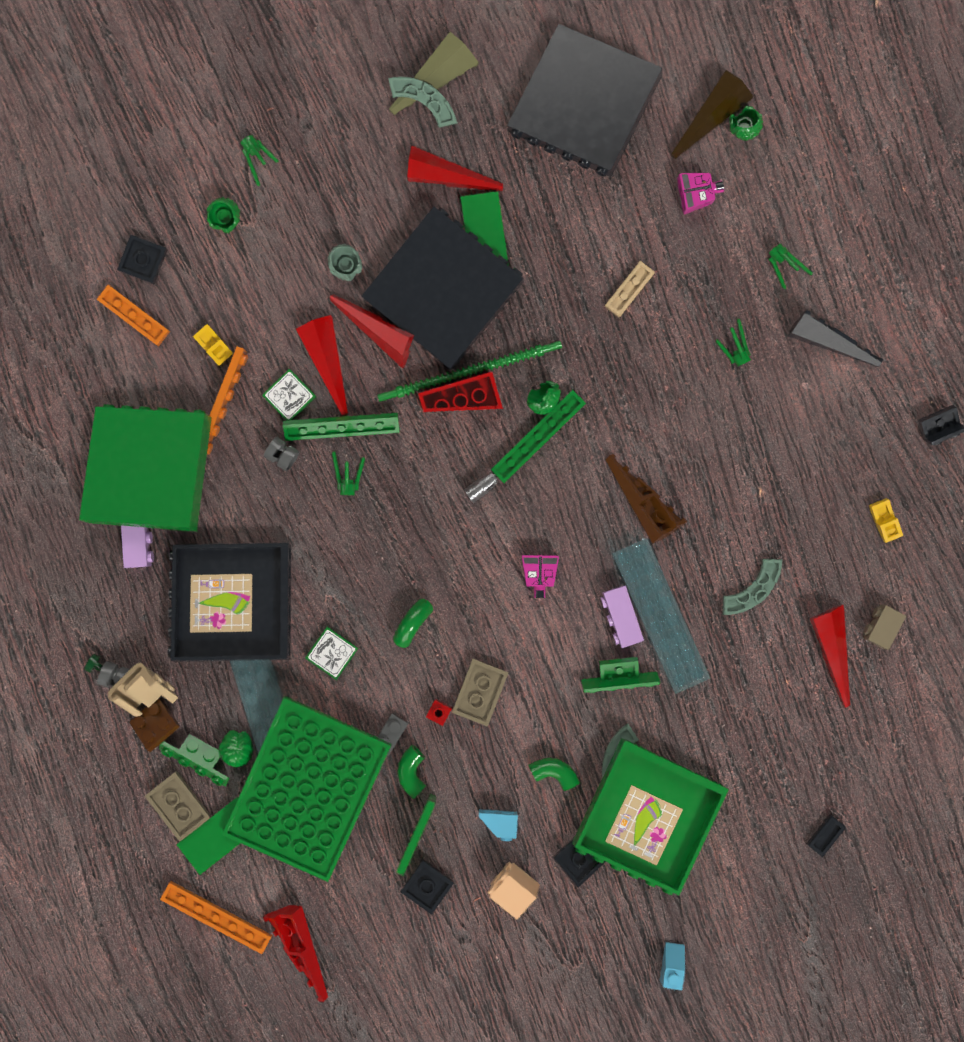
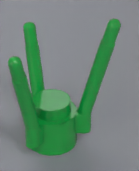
M249 135L241 141V145L244 148L242 152L247 159L256 185L260 186L249 155H256L259 161L265 165L266 162L259 153L260 149H262L276 163L279 160L263 146L260 140H256L253 135Z
M781 243L769 252L771 256L769 261L773 265L783 289H786V285L777 266V261L781 264L786 260L796 271H799V268L796 266L797 264L809 275L813 274Z
M737 319L743 347H741L734 328H730L738 349L733 352L734 356L730 354L718 339L715 340L729 358L731 364L736 363L737 367L751 361V354L747 347L740 319Z
M333 451V463L338 483L337 490H340V495H355V490H359V481L365 457L361 458L354 484V480H349V462H345V480L341 482L336 453Z

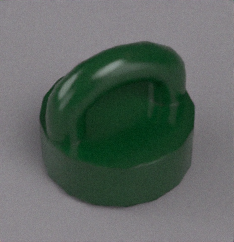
M92 654L84 670L89 673L94 669L101 671L103 667L99 663L101 657L97 654Z

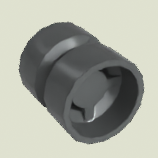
M275 437L267 447L263 457L272 463L277 462V466L287 472L295 463L300 451L291 445L287 447L285 441Z
M106 661L99 673L97 684L106 688L113 687L130 669L126 667L119 668L118 664Z

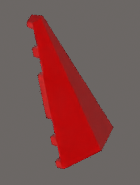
M411 146L408 161V182L503 191V183Z
M334 294L330 295V301L401 368L405 367L410 354L409 348L414 338L413 334L383 321L382 317Z
M331 315L311 320L296 328V331L341 415L344 416L348 414L333 318Z
M841 604L811 617L810 621L822 648L823 658L842 705L846 708L850 706L845 613L844 605Z
M288 905L263 916L264 921H269L273 926L274 931L272 933L274 936L279 935L284 945L283 949L299 973L303 971L308 978V986L315 988L318 1001L324 1002L328 998V994L302 906Z

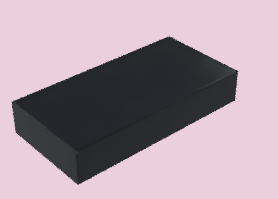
M829 814L806 844L823 857L847 827Z

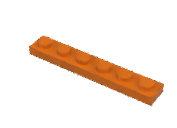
M238 346L235 349L209 415L212 420L207 450L208 455L213 448L212 440L219 433L220 426L218 425L220 420L224 419L227 413V408H225L227 402L231 401L234 395L232 390L234 384H237L240 380V369L242 365L246 364L248 359L247 351Z
M172 881L169 882L160 899L260 954H263L272 937L268 932Z

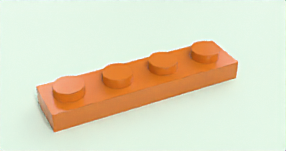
M107 285L97 298L100 303L158 347L170 333L168 329L110 285Z

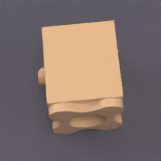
M508 862L490 883L491 887L487 893L492 900L514 918L518 919L537 898L540 884L515 863Z

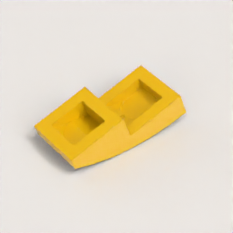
M208 324L193 335L194 339L219 366L233 354Z
M885 498L869 505L877 529L885 543L903 536L898 518L894 516L889 499Z

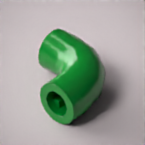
M419 599L406 613L393 636V641L397 646L402 648L410 646L421 625L433 612V606L428 600Z
M411 745L404 752L399 760L397 769L399 783L412 799L426 786L416 773L418 765L425 759V756L414 745Z
M544 758L529 764L536 782L546 777H554L559 782L563 791L572 789L580 783L570 765L560 759Z

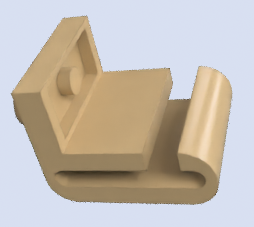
M142 663L134 665L108 692V698L135 717L142 715V712L137 709L141 703L150 707L161 695L172 703L178 699L174 693L176 690L174 686L168 681L163 680L159 674L154 673Z

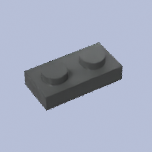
M394 713L391 714L378 735V738L392 744L387 756H389L408 725L407 721Z

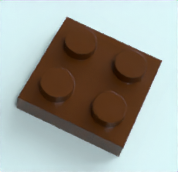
M160 697L150 707H145L141 711L142 715L134 717L129 721L146 750L150 752L180 727Z

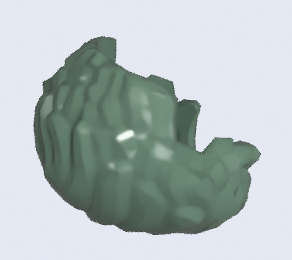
M343 243L335 246L329 252L327 262L331 274L339 279L351 281L356 274L361 273L362 262L358 251L352 246Z

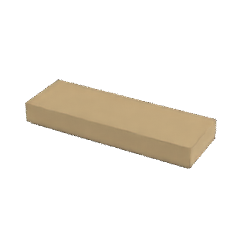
M640 261L605 304V307L620 318L655 272Z

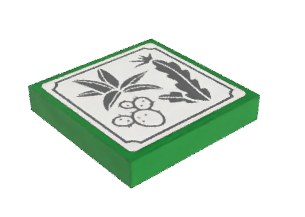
M290 369L262 395L286 420H293L317 397Z
M327 626L305 659L337 680L359 648Z

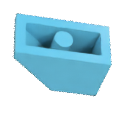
M479 809V818L497 838H501L500 840L502 841L516 839L517 812Z
M665 942L660 982L663 988L682 990L685 974V945Z

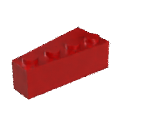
M493 372L418 393L423 412L503 409Z

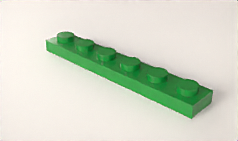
M572 390L491 471L505 483L586 403Z
M398 413L283 421L285 441L400 433Z

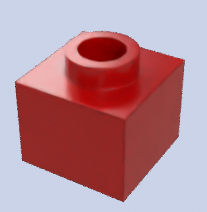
M435 699L426 718L443 726L452 707ZM441 710L442 716H436L435 711Z

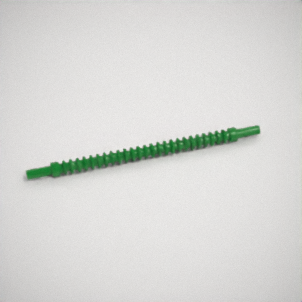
M561 341L543 346L539 344L535 348L530 347V350L525 349L524 352L520 350V353L514 352L513 355L509 353V356L504 355L503 358L499 356V359L493 358V361L489 359L488 362L483 361V364L478 362L476 366L475 364L472 367L468 365L466 369L462 367V370L457 369L456 372L452 370V373L446 372V375L441 373V376L436 375L435 378L431 376V379L426 378L425 381L421 379L419 383L415 381V384L410 383L409 386L405 384V387L400 385L394 390L378 394L377 396L379 402L394 397L402 398L405 394L409 396L411 392L415 394V391L420 392L421 389L425 391V388L430 389L431 386L434 388L436 385L441 386V383L446 385L448 381L449 383L452 380L456 382L458 378L462 380V377L467 378L468 375L472 377V374L477 375L478 372L482 374L483 371L488 372L489 369L493 371V368L498 369L499 366L502 368L504 365L509 366V363L513 365L515 361L519 363V360L524 362L525 358L529 360L530 357L535 358L536 355L541 357L544 353L562 348Z

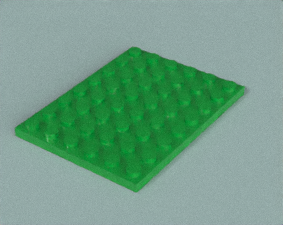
M284 696L222 835L328 882L392 744Z

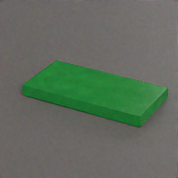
M498 191L460 196L465 232L475 234L479 238L477 241L480 244H487L493 249L492 253L496 257L500 255L508 262Z
M433 794L429 795L399 861L396 873L404 875L435 807L437 798Z
M239 796L176 844L199 875L240 844L222 835Z

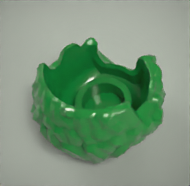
M746 105L738 116L730 115V131L741 140H752L759 135L763 128L762 114L752 106L748 107Z
M224 197L216 198L207 207V222L209 226L213 229L223 230L224 233H230L240 222V209L237 203L230 200V198Z
M552 381L541 383L540 389L530 390L527 406L534 413L545 415L552 412L557 406L561 390L559 385Z
M230 730L224 736L219 746L222 760L228 766L233 767L246 765L251 760L254 751L251 738L245 731L239 733Z

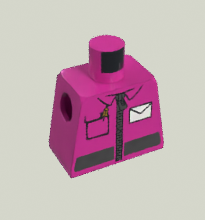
M681 173L677 177L683 214L713 204L715 194L724 192L723 181L712 182L710 173Z
M522 555L526 586H534V598H545L546 587H554L559 556Z

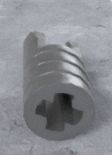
M489 473L465 488L464 492L472 503H475V501L489 493L488 491L496 486L498 482L497 477Z

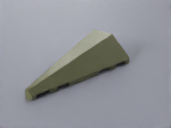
M449 32L415 75L414 79L426 82L438 90L448 84L450 80L463 75L470 68L476 67L479 62L467 46ZM398 97L389 108V112L396 115L397 112L413 105L417 100L408 97Z

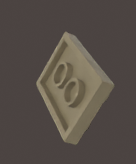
M473 658L452 713L488 727L509 672Z
M177 771L145 795V798L179 842L212 817Z

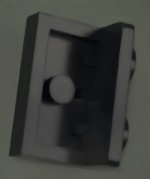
M954 405L918 420L922 438L930 445H939L944 440L957 437L960 433L964 432V425L960 423L957 407Z

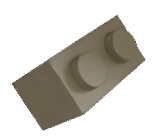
M880 605L873 611V619L870 624L866 625L863 634H865L863 639L882 649L889 650L906 615L886 605Z

